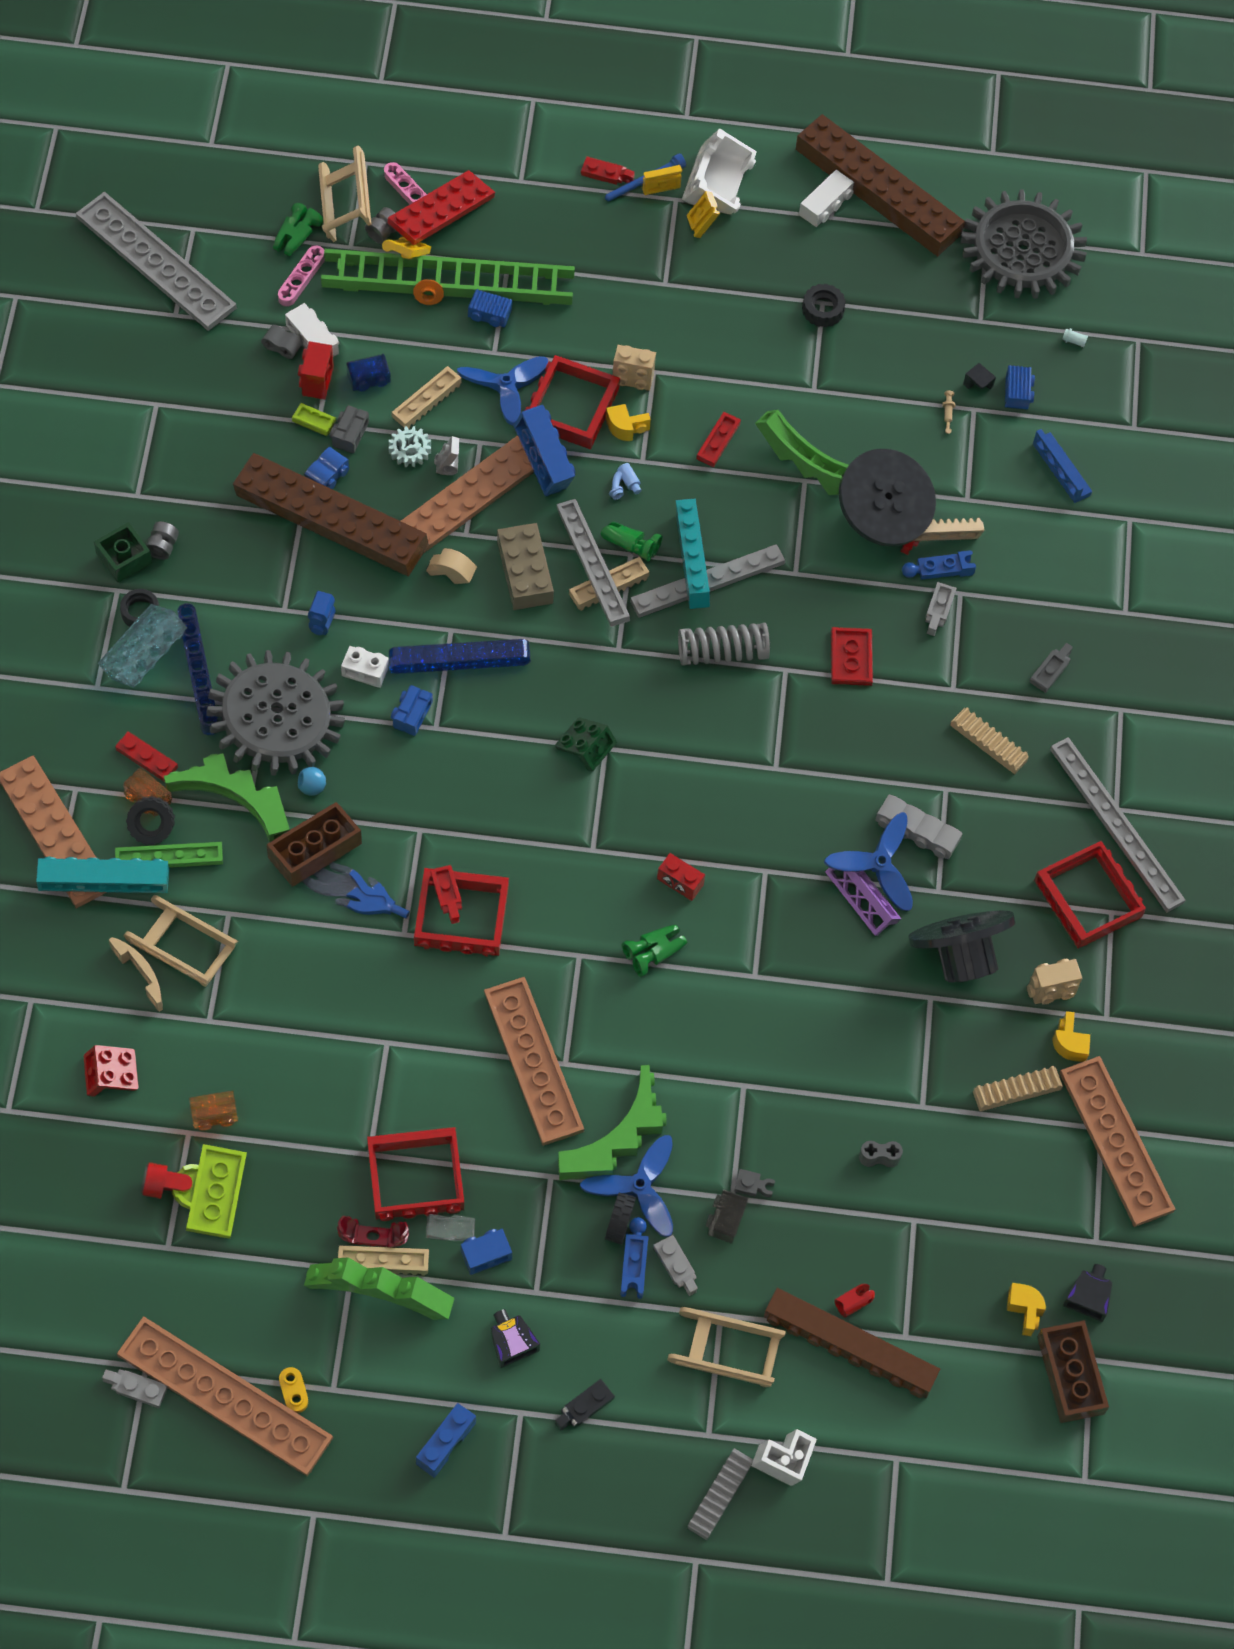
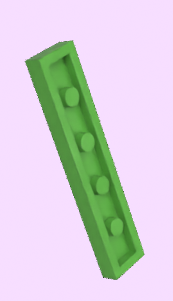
M222 842L117 847L115 848V858L121 860L139 858L149 861L162 859L168 861L169 867L223 865Z

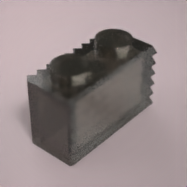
M724 1189L721 1195L717 1194L713 1207L716 1208L714 1215L709 1214L705 1226L709 1228L708 1235L733 1244L749 1198Z

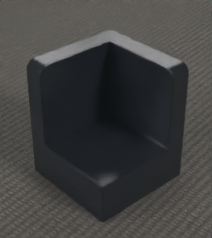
M978 363L965 374L963 385L968 389L974 384L980 389L985 387L992 389L996 377Z

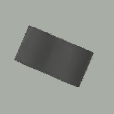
M272 325L261 340L264 347L271 351H276L288 359H292L303 345V340L298 335L287 332L278 325Z
M866 1141L861 1147L859 1161L867 1167L876 1164L895 1167L900 1162L903 1149L899 1143L894 1141L886 1144Z

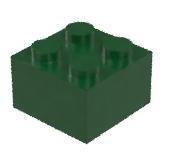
M129 522L94 541L96 555L117 583L152 564L149 548Z

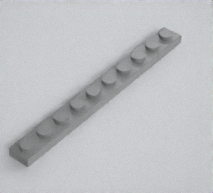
M1069 737L1052 745L1050 750L1166 913L1184 904L1185 899Z

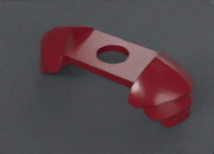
M342 1216L337 1226L339 1237L347 1243L354 1245L395 1248L405 1244L409 1236L406 1222H393L390 1228L362 1226L359 1225L358 1219ZM374 1232L379 1235V1238L377 1240H369L366 1236Z

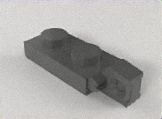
M1066 643L1060 651L1057 649L1052 650L1030 678L1029 682L1047 693L1069 665L1071 659L1068 656L1071 654L1073 647Z

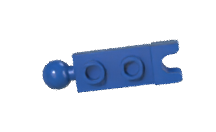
M961 551L958 554L918 558L917 565L911 562L905 563L902 567V574L906 578H912L919 573L921 580L956 575L963 577L973 575L976 565L969 563L973 554L972 551Z
M637 1217L632 1219L629 1224L633 1235L626 1234L620 1296L625 1297L629 1288H635L637 1298L641 1299L643 1298L648 1236H642L647 1228L644 1219Z

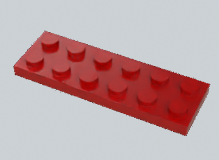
M468 170L389 216L387 223L411 244L415 245L493 199L495 191Z

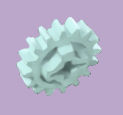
M405 426L404 431L397 429V435L392 433V439L389 440V454H391L392 460L397 459L398 465L404 462L405 467L408 464H412L415 467L416 462L422 465L423 459L428 460V454H431V440H428V434L423 435V429L415 431V426H413L411 430H408V427Z

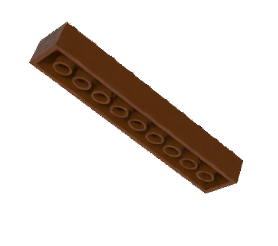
M823 114L797 135L795 150L828 175L838 170L854 182L853 193L937 257L962 235L965 224L962 218Z
M255 453L251 455L233 483L236 496L408 577L429 545L425 532Z

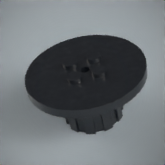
M892 449L867 451L856 457L848 465L840 480L839 502L844 517L860 536L872 543L890 547L908 544L924 533L932 522L936 509V495L931 479L918 462L902 452Z
M1011 911L972 913L926 925L910 933L908 938L911 947L938 948L945 980L948 982H963L982 978L999 970L991 936L1015 925L1016 921L1014 913Z

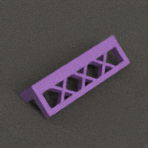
M828 868L825 871L875 936H878L889 924H897L901 920V917L864 871H844V879L837 878L833 873L835 869ZM848 882H853L857 886L856 895H851L848 892ZM861 898L868 900L869 911H863L860 907ZM873 914H878L884 921L878 928L873 924Z

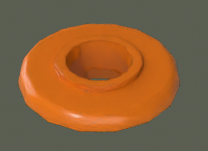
M426 279L415 285L413 294L420 303L434 305L442 300L444 290L438 282ZM430 291L433 295H425L424 292Z

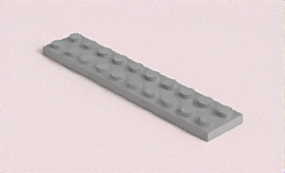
M106 192L100 194L76 213L78 220L206 330L212 329L237 309L235 302Z

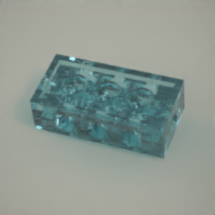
M150 604L98 664L112 680L134 688L142 681L147 672L155 667L156 662L169 651V648L182 636L187 627L174 611Z

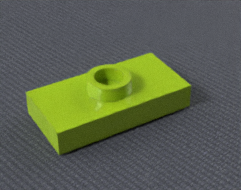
M300 403L292 416V422L328 436L336 423V417Z

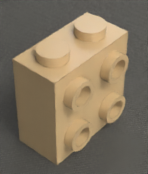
M618 345L614 357L613 375L620 378V386L650 390L654 377L656 352L632 348L627 345Z
M1062 959L1055 964L1049 965L1044 963L1035 968L1029 985H1027L1028 995L1030 998H1033L1035 1004H1049L1056 999L1062 998L1067 1000L1074 997L1082 981V975L1076 959Z

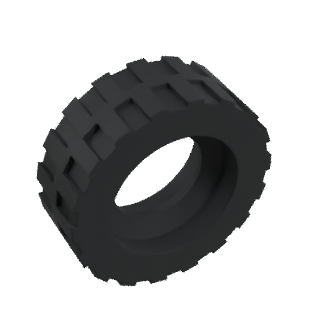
M817 284L806 291L803 299L802 313L805 315V319L818 327L834 326V324L839 323L840 319L843 318L846 299H844V294L833 285ZM818 299H827L833 303V309L830 312H821L815 308L814 304Z
M155 796L143 797L141 800L136 801L129 810L126 819L127 830L130 831V835L137 842H142L145 845L161 843L169 836L175 824V815H173L172 807L166 801H163L162 798H155ZM150 810L157 812L161 818L159 828L153 831L144 829L140 823L141 815Z
M618 1193L605 1240L622 1245L636 1197Z

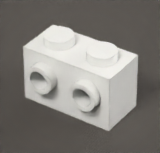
M349 646L341 665V673L343 677L381 688L389 669L388 657L381 653H372L361 647Z

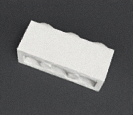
M835 170L801 202L799 215L815 227L821 222H826L829 215L833 211L836 212L843 201L851 198L854 182L838 170Z
M303 303L285 314L286 326L292 333H295L303 340V346L306 349L309 341L332 345L333 357L339 354V341L334 334H330L326 324L323 321H319L312 308L309 309Z

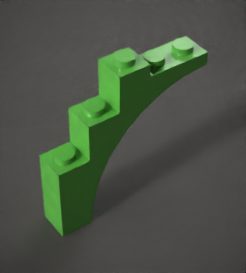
M779 410L767 411L755 424L780 460H792L804 478H817L828 495H839L840 480L848 464L831 458L811 445L787 422Z
M223 753L211 754L203 758L204 766H194L189 770L174 771L164 776L167 793L181 790H202L220 794L239 803L258 820L265 830L269 842L290 830L277 786H268L256 791L250 770H239L229 775Z
M641 1065L636 1099L629 1113L614 1130L590 1145L558 1152L559 1180L586 1179L594 1176L612 1175L613 1170H617L616 1157L637 1156L638 1148H642L641 1135L662 1134V1128L666 1126V1113H662L661 1106H656V1094L651 1092V1086L655 1085L654 1073H650L649 1065Z
M349 1257L334 1258L332 1263L310 1265L304 1286L309 1289L340 1290L386 1300L416 1311L432 1320L449 1319L454 1302V1297L419 1277L401 1278L384 1267L366 1268Z

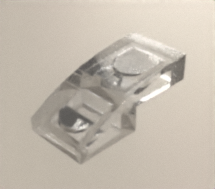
M429 1214L427 1216L426 1238L464 1241L474 1237L475 1218L459 1215L446 1217Z

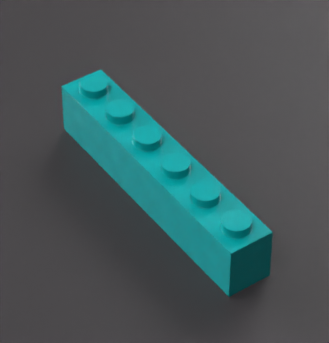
M696 498L676 500V521L689 609L710 607V590Z
M45 857L44 859L38 858L36 882L38 891L168 893L169 865L168 861L162 859L149 861L139 858L131 860H121L119 858L99 860L94 857L88 859Z

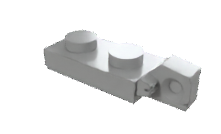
M937 582L926 614L925 622L930 623L927 634L935 636L937 627H943L957 589L956 587Z
M671 1235L654 1244L653 1248L673 1283L677 1284L679 1288L683 1286L689 1296L695 1294L698 1289L694 1282L697 1279L695 1271L675 1237Z
M119 1369L118 1373L105 1370L102 1377L103 1382L112 1384L111 1389L116 1391L117 1394L156 1408H160L168 1389L166 1385L126 1370Z

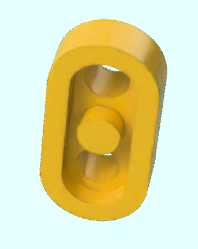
M288 1367L279 1376L281 1390L286 1407L296 1413H301L308 1406L307 1392L301 1372L294 1367ZM289 1375L295 1377L293 1381L286 1380ZM296 1396L301 1398L298 1403L292 1401Z

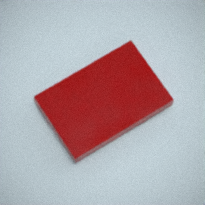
M832 627L831 684L872 686V629Z

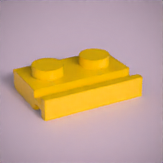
M677 165L644 172L642 186L644 195L680 188L681 166Z
M705 191L687 214L690 227L695 232L694 237L701 238L720 214L716 210L717 204L712 192Z

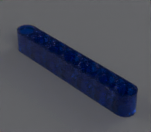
M185 603L179 606L177 613L200 728L205 735H214L216 733L211 734L210 726L212 723L219 721L218 716H207L206 714L208 706L216 705L215 700L208 699L212 686L197 613L192 604ZM204 703H209L207 706H202ZM207 721H213V722L210 723V724H206V723H205V722H207Z
M525 639L402 646L391 648L388 651L390 672L395 674L524 666L531 662L529 641Z

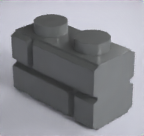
M348 405L344 412H340L337 420L338 425L332 428L330 438H332L333 447L341 450L344 449V451L353 454L369 424V413Z

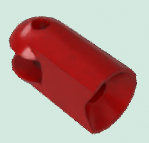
M860 1284L834 1299L839 1313L846 1318L870 1304L875 1298V1292L869 1290L870 1286L868 1284Z

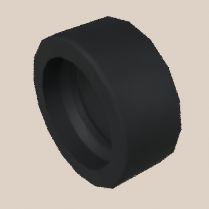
M145 589L129 591L120 602L122 619L126 625L133 629H147L153 626L160 616L159 602L151 591ZM145 601L151 604L152 611L147 616L134 617L128 613V608L135 602Z

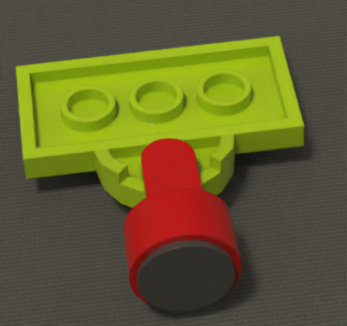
M203 1144L199 1165L189 1164L183 1166L177 1173L167 1171L168 1166L149 1162V1164H146L140 1193H143V1196L161 1199L163 1190L172 1191L175 1201L182 1207L190 1209L186 1231L230 1239L247 1152Z

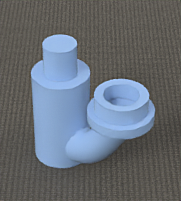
M622 464L613 477L612 490L609 492L610 497L614 500H618L624 495L623 488L619 486L621 479L628 490H633L635 495L642 491L639 487L641 483L630 464Z

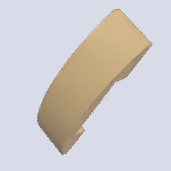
M113 937L110 938L109 943L112 951L122 964L128 960L132 961L149 984L145 987L147 997L159 1012L162 1011L163 1003L160 987L155 973L148 962L127 943Z

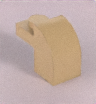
M444 548L441 554L433 555L426 571L431 576L446 575L454 584L470 583L477 566L464 554L453 549Z

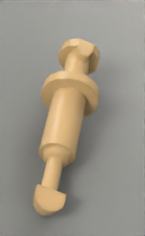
M948 390L944 392L946 401L942 403V407L945 408L946 434H950L952 431L950 429V422H952V411L955 408V402H952L954 392Z

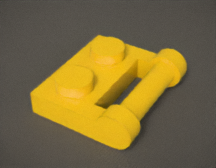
M404 237L394 241L390 239L385 240L382 243L384 251H396L401 254V257L406 259L430 254L431 250L429 245L421 242L413 245Z

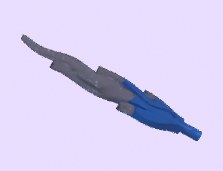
M332 862L330 863V868L345 875L336 874L322 868L313 874L318 880L308 877L302 881L307 887L319 894L349 897L358 900L337 898L335 902L337 905L345 906L360 914H391L392 912L407 919L410 913L409 910L396 905L395 901L390 898L385 888L372 877L368 878V882L372 886L371 888L360 874L344 865Z

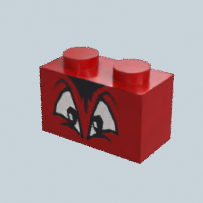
M669 853L658 868L657 880L693 901L704 886L705 874Z

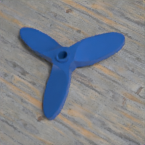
M539 356L529 359L504 374H495L470 367L457 368V374L470 382L498 391L500 393L502 414L507 423L514 425L521 414V402L517 389L529 385L545 372L548 358Z
M901 812L891 819L885 827L874 853L844 851L830 854L825 858V865L831 869L845 872L872 870L876 873L879 884L890 901L902 911L911 910L913 900L910 890L900 872L891 864V857L899 847L907 828L908 821L905 812Z
M664 1135L653 1143L643 1157L637 1174L633 1176H594L583 1180L580 1183V1188L586 1193L600 1196H618L620 1192L636 1197L644 1217L652 1228L663 1237L671 1236L673 1233V1223L669 1211L661 1197L651 1187V1184L662 1173L669 1160L673 1146L671 1136Z

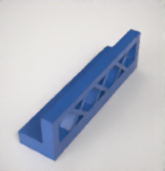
M1042 429L1037 430L1033 445L1073 502L1076 503L1091 496L1092 490L1051 432L1045 434Z

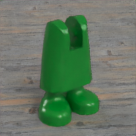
M294 203L292 205V216L286 217L273 245V249L278 252L282 251L285 247L284 254L289 257L312 233L311 225L321 227L324 223L323 217L312 208L307 210L306 206L301 203Z
M616 522L609 523L601 530L603 539L630 553L639 555L646 561H650L651 557H655L663 540V536L658 533L654 534L651 539L644 540V532L631 529Z
M677 925L663 927L641 935L638 942L626 940L621 944L628 960L633 959V968L639 977L647 974L648 965L651 961L658 965L688 943L685 936H680L669 942L668 939L680 932Z

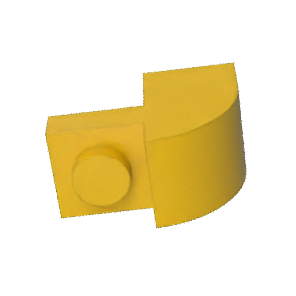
M626 404L606 408V422L610 432L616 438L623 441H633L634 433H644L650 430L651 419L649 413L630 417Z
M1066 1011L1063 1019L1060 1018L1058 1030L1055 1031L1053 1036L1054 1048L1065 1059L1084 1062L1089 1056L1090 1034L1073 1032L1075 1012Z
M1012 1283L1008 1292L1007 1311L1023 1313L1022 1335L1032 1336L1034 1330H1038L1039 1316H1043L1046 1310L1045 1300L1035 1288L1029 1285Z

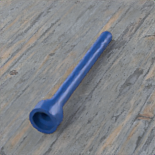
M679 153L673 156L669 163L655 170L680 165L681 169L686 167V161L682 154ZM644 175L606 194L605 200L611 201L643 185Z

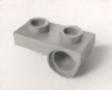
M452 436L447 443H444L440 453L436 454L434 459L436 473L455 475L458 472L459 438Z

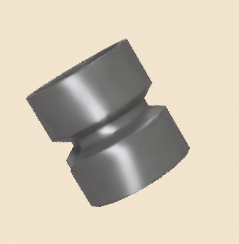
M384 207L378 212L376 217L371 219L372 225H365L367 234L376 243L382 244L391 233L396 231L387 223L388 217L395 214L390 208Z
M159 521L154 524L146 546L149 548L152 557L166 560L172 552L179 531L173 525Z

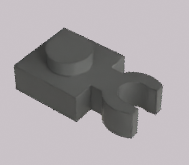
M739 1169L734 1192L756 1197L758 1191L765 1197H772L773 1191L766 1190L765 1186H774L775 1181L769 1178L760 1180V1173Z

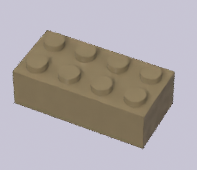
M537 523L497 529V543L513 610L553 604L554 590Z

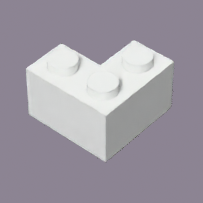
M796 1429L786 1435L783 1446L767 1440L759 1445L751 1466L793 1486L802 1481L817 1439Z

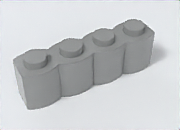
M888 795L877 813L876 821L878 824L885 828L895 815L905 812L908 822L903 838L913 840L920 848L931 849L939 858L949 859L960 842L963 833L950 825L944 824L939 819L925 814L917 807L905 803L900 798Z

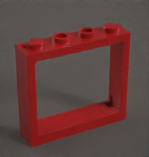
M555 355L552 362L549 361L547 363L546 374L544 377L541 376L538 383L539 389L537 392H533L531 405L526 407L525 410L540 405L556 370L606 387L605 394L587 432L551 419L553 427L559 433V439L591 450L606 419V408L612 406L620 389V378Z
M1102 841L1038 871L1034 882L1078 949L1142 918L1146 910L1142 903L1143 899L1138 897L1132 882L1126 879L1122 867L1114 861L1110 849L1107 850ZM1096 857L1131 912L1086 933L1052 881V878Z
M424 868L414 933V946L424 947V949L437 948L444 952L454 950L460 951L463 954L479 953L487 957L488 955L499 956L509 878L453 871L458 889L500 893L493 941L422 932L429 885L434 886L430 874L431 868Z
M455 1127L367 1137L376 1219L381 1221H390L394 1217L410 1219L421 1214L434 1216L438 1212L454 1214L464 1210V1195ZM450 1144L456 1199L381 1207L375 1152Z

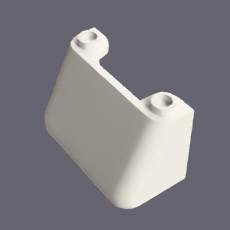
M718 129L701 146L682 200L688 204L695 205L705 191L713 193L717 204V211L729 215L736 213L741 205L739 203L740 198L736 197L744 172L748 169L751 170L756 162L754 159L756 151L721 129Z

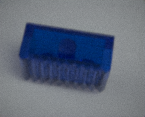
M384 354L346 363L347 375L353 391H365L373 386L383 387L391 382V373Z

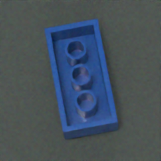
M543 404L522 411L513 426L545 497L567 489L575 477V468L567 459L566 448L559 441V433L551 423L549 411L545 410Z

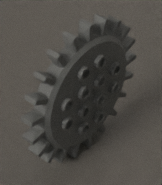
M1024 190L1019 191L1015 201H1010L1006 191H1002L1000 197L1002 204L996 205L990 197L986 198L984 205L989 210L987 213L976 206L973 208L972 216L980 220V222L978 223L966 218L964 229L976 232V234L962 233L961 243L974 244V247L964 248L962 256L963 258L977 257L978 260L971 263L969 270L972 273L984 268L986 272L981 282L984 285L994 277L999 280L997 286L998 293H1001L1005 289L1006 284L1015 286V298L1020 297L1022 288H1031V294L1036 299L1038 298L1040 286L1045 285L1051 295L1055 294L1057 287L1053 281L1056 279L1068 287L1071 278L1064 273L1066 270L1077 276L1080 274L1082 266L1071 262V259L1081 262L1085 261L1087 252L1074 250V247H1085L1087 237H1073V234L1081 232L1082 223L1068 225L1067 221L1071 219L1073 211L1069 209L1059 215L1056 212L1059 200H1053L1049 207L1041 204V192L1037 193L1034 202L1025 201ZM1019 245H1026L1028 249H1020Z
M266 650L264 663L258 665L254 657L249 653L246 655L245 660L247 669L241 670L235 662L232 661L228 670L235 676L233 680L220 673L218 674L216 683L226 688L225 693L210 689L208 699L222 702V706L207 707V716H221L222 721L211 724V734L226 731L228 736L220 740V749L227 748L234 743L239 749L236 750L233 761L237 763L245 754L254 757L251 763L252 771H256L259 768L261 760L271 762V775L275 776L279 763L284 762L288 763L291 774H296L298 768L296 760L301 758L304 759L309 767H315L316 760L311 752L316 750L327 758L331 749L322 743L323 739L338 744L341 736L329 730L328 726L343 727L345 722L344 717L330 715L331 711L342 710L344 705L343 700L329 701L327 696L336 693V683L322 688L319 682L323 680L326 671L321 669L314 676L306 673L309 666V659L307 658L301 662L299 668L289 665L291 662L290 652L285 653L282 663H273L271 651ZM248 691V692H250L251 694H250V695H246L244 692ZM259 705H264L266 708H260ZM278 706L282 709V712L274 713L271 708ZM288 707H294L295 710H290ZM245 717H249L251 720H245ZM259 731H265L266 734H261ZM294 732L296 735L292 736L289 733Z

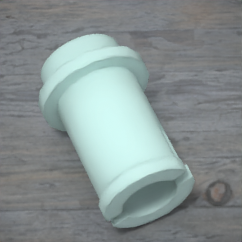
M1070 328V330H1065L1062 340H1065V343L1070 342L1084 348L1088 336L1074 332Z

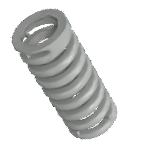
M753 623L748 626V629L744 624L739 625L737 629L735 626L729 625L726 630L723 626H718L716 631L712 627H707L705 633L702 628H696L694 633L690 628L679 629L678 648L681 665L691 664L690 658L687 659V654H690V650H687L689 642L693 664L697 665L699 663V639L703 651V661L705 664H708L710 662V638L716 663L721 661V638L724 646L725 661H731V637L734 641L736 660L741 661L742 635L746 647L747 660H752L753 634L756 641L754 649H757L758 659H769L770 643L767 624Z

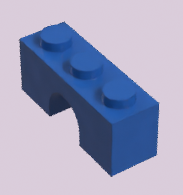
M457 1403L416 1456V1465L435 1478L448 1461L449 1455L460 1440L463 1441L475 1426L476 1415Z

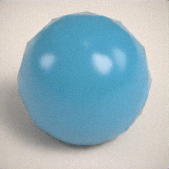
M308 767L299 773L298 788L303 794L314 796L324 790L326 777L319 768Z

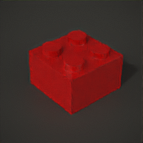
M309 341L307 349L304 348L303 365L300 364L298 369V376H300L299 387L302 388V396L325 400L334 368L333 348L329 344Z

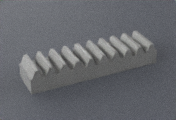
M735 1448L732 1450L725 1465H723L716 1480H714L707 1495L690 1520L687 1529L708 1540L753 1463L752 1458Z

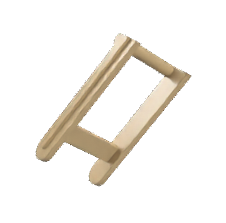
M360 146L353 148L354 163L333 173H330L326 163L322 162L318 165L324 221L322 229L326 233V237L330 238L333 242L337 241L335 228L357 217H361L368 226L372 225L365 155ZM356 175L359 208L334 219L331 185Z
M153 895L151 901L157 907L164 910V912L143 939L129 931L125 932L124 938L136 947L206 987L233 951L238 941L161 897ZM175 918L184 921L226 945L205 974L155 946Z
M680 1308V1315L698 1320L689 1357L669 1354L667 1358L669 1362L759 1384L763 1387H771L775 1379L771 1375L779 1341L785 1336L786 1331L692 1308ZM711 1324L770 1337L771 1340L762 1375L702 1361Z

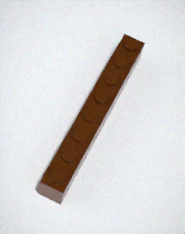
M776 1288L765 1310L764 1318L771 1325H780L786 1328L787 1332L797 1337L800 1335L806 1338L811 1345L816 1347L822 1346L828 1349L827 1351L831 1355L836 1357L842 1356L848 1359V1362L853 1366H862L868 1369L869 1373L873 1376H882L888 1379L893 1386L904 1387L910 1390L909 1392L915 1397L927 1399L940 1371V1368L779 1288Z

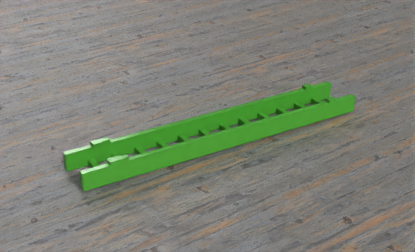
M336 249L324 250L325 261L338 262L337 271H339V276H321V284L325 288L343 289V291L357 292L358 290L413 294L415 285L421 281L422 268L437 269L435 281L442 286L444 296L472 298L475 290L478 289L493 295H500L512 301L543 303V305H572L573 293L556 291L557 278L574 279L575 266L435 256H418L406 259L401 257V254ZM345 263L346 266L359 265L358 277L344 276ZM365 264L379 265L377 279L363 278ZM384 266H398L397 280L383 279ZM403 267L417 268L416 281L402 280ZM441 271H456L455 284L440 283ZM461 271L475 272L474 285H460ZM480 272L494 273L493 287L479 286ZM499 274L514 275L513 288L498 287ZM519 275L533 276L532 290L517 289ZM538 276L552 279L551 291L537 290ZM430 291L424 292L425 295H433Z

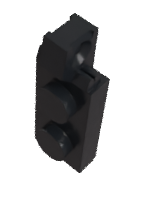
M600 1379L566 1404L561 1410L563 1414L555 1420V1424L560 1430H563L570 1423L573 1427L579 1426L614 1400L615 1396Z

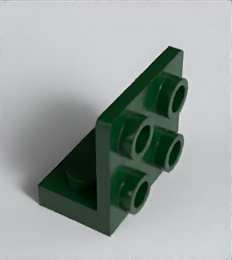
M579 717L559 739L555 747L558 750L578 755L586 769L594 771L616 745L617 741L608 725Z

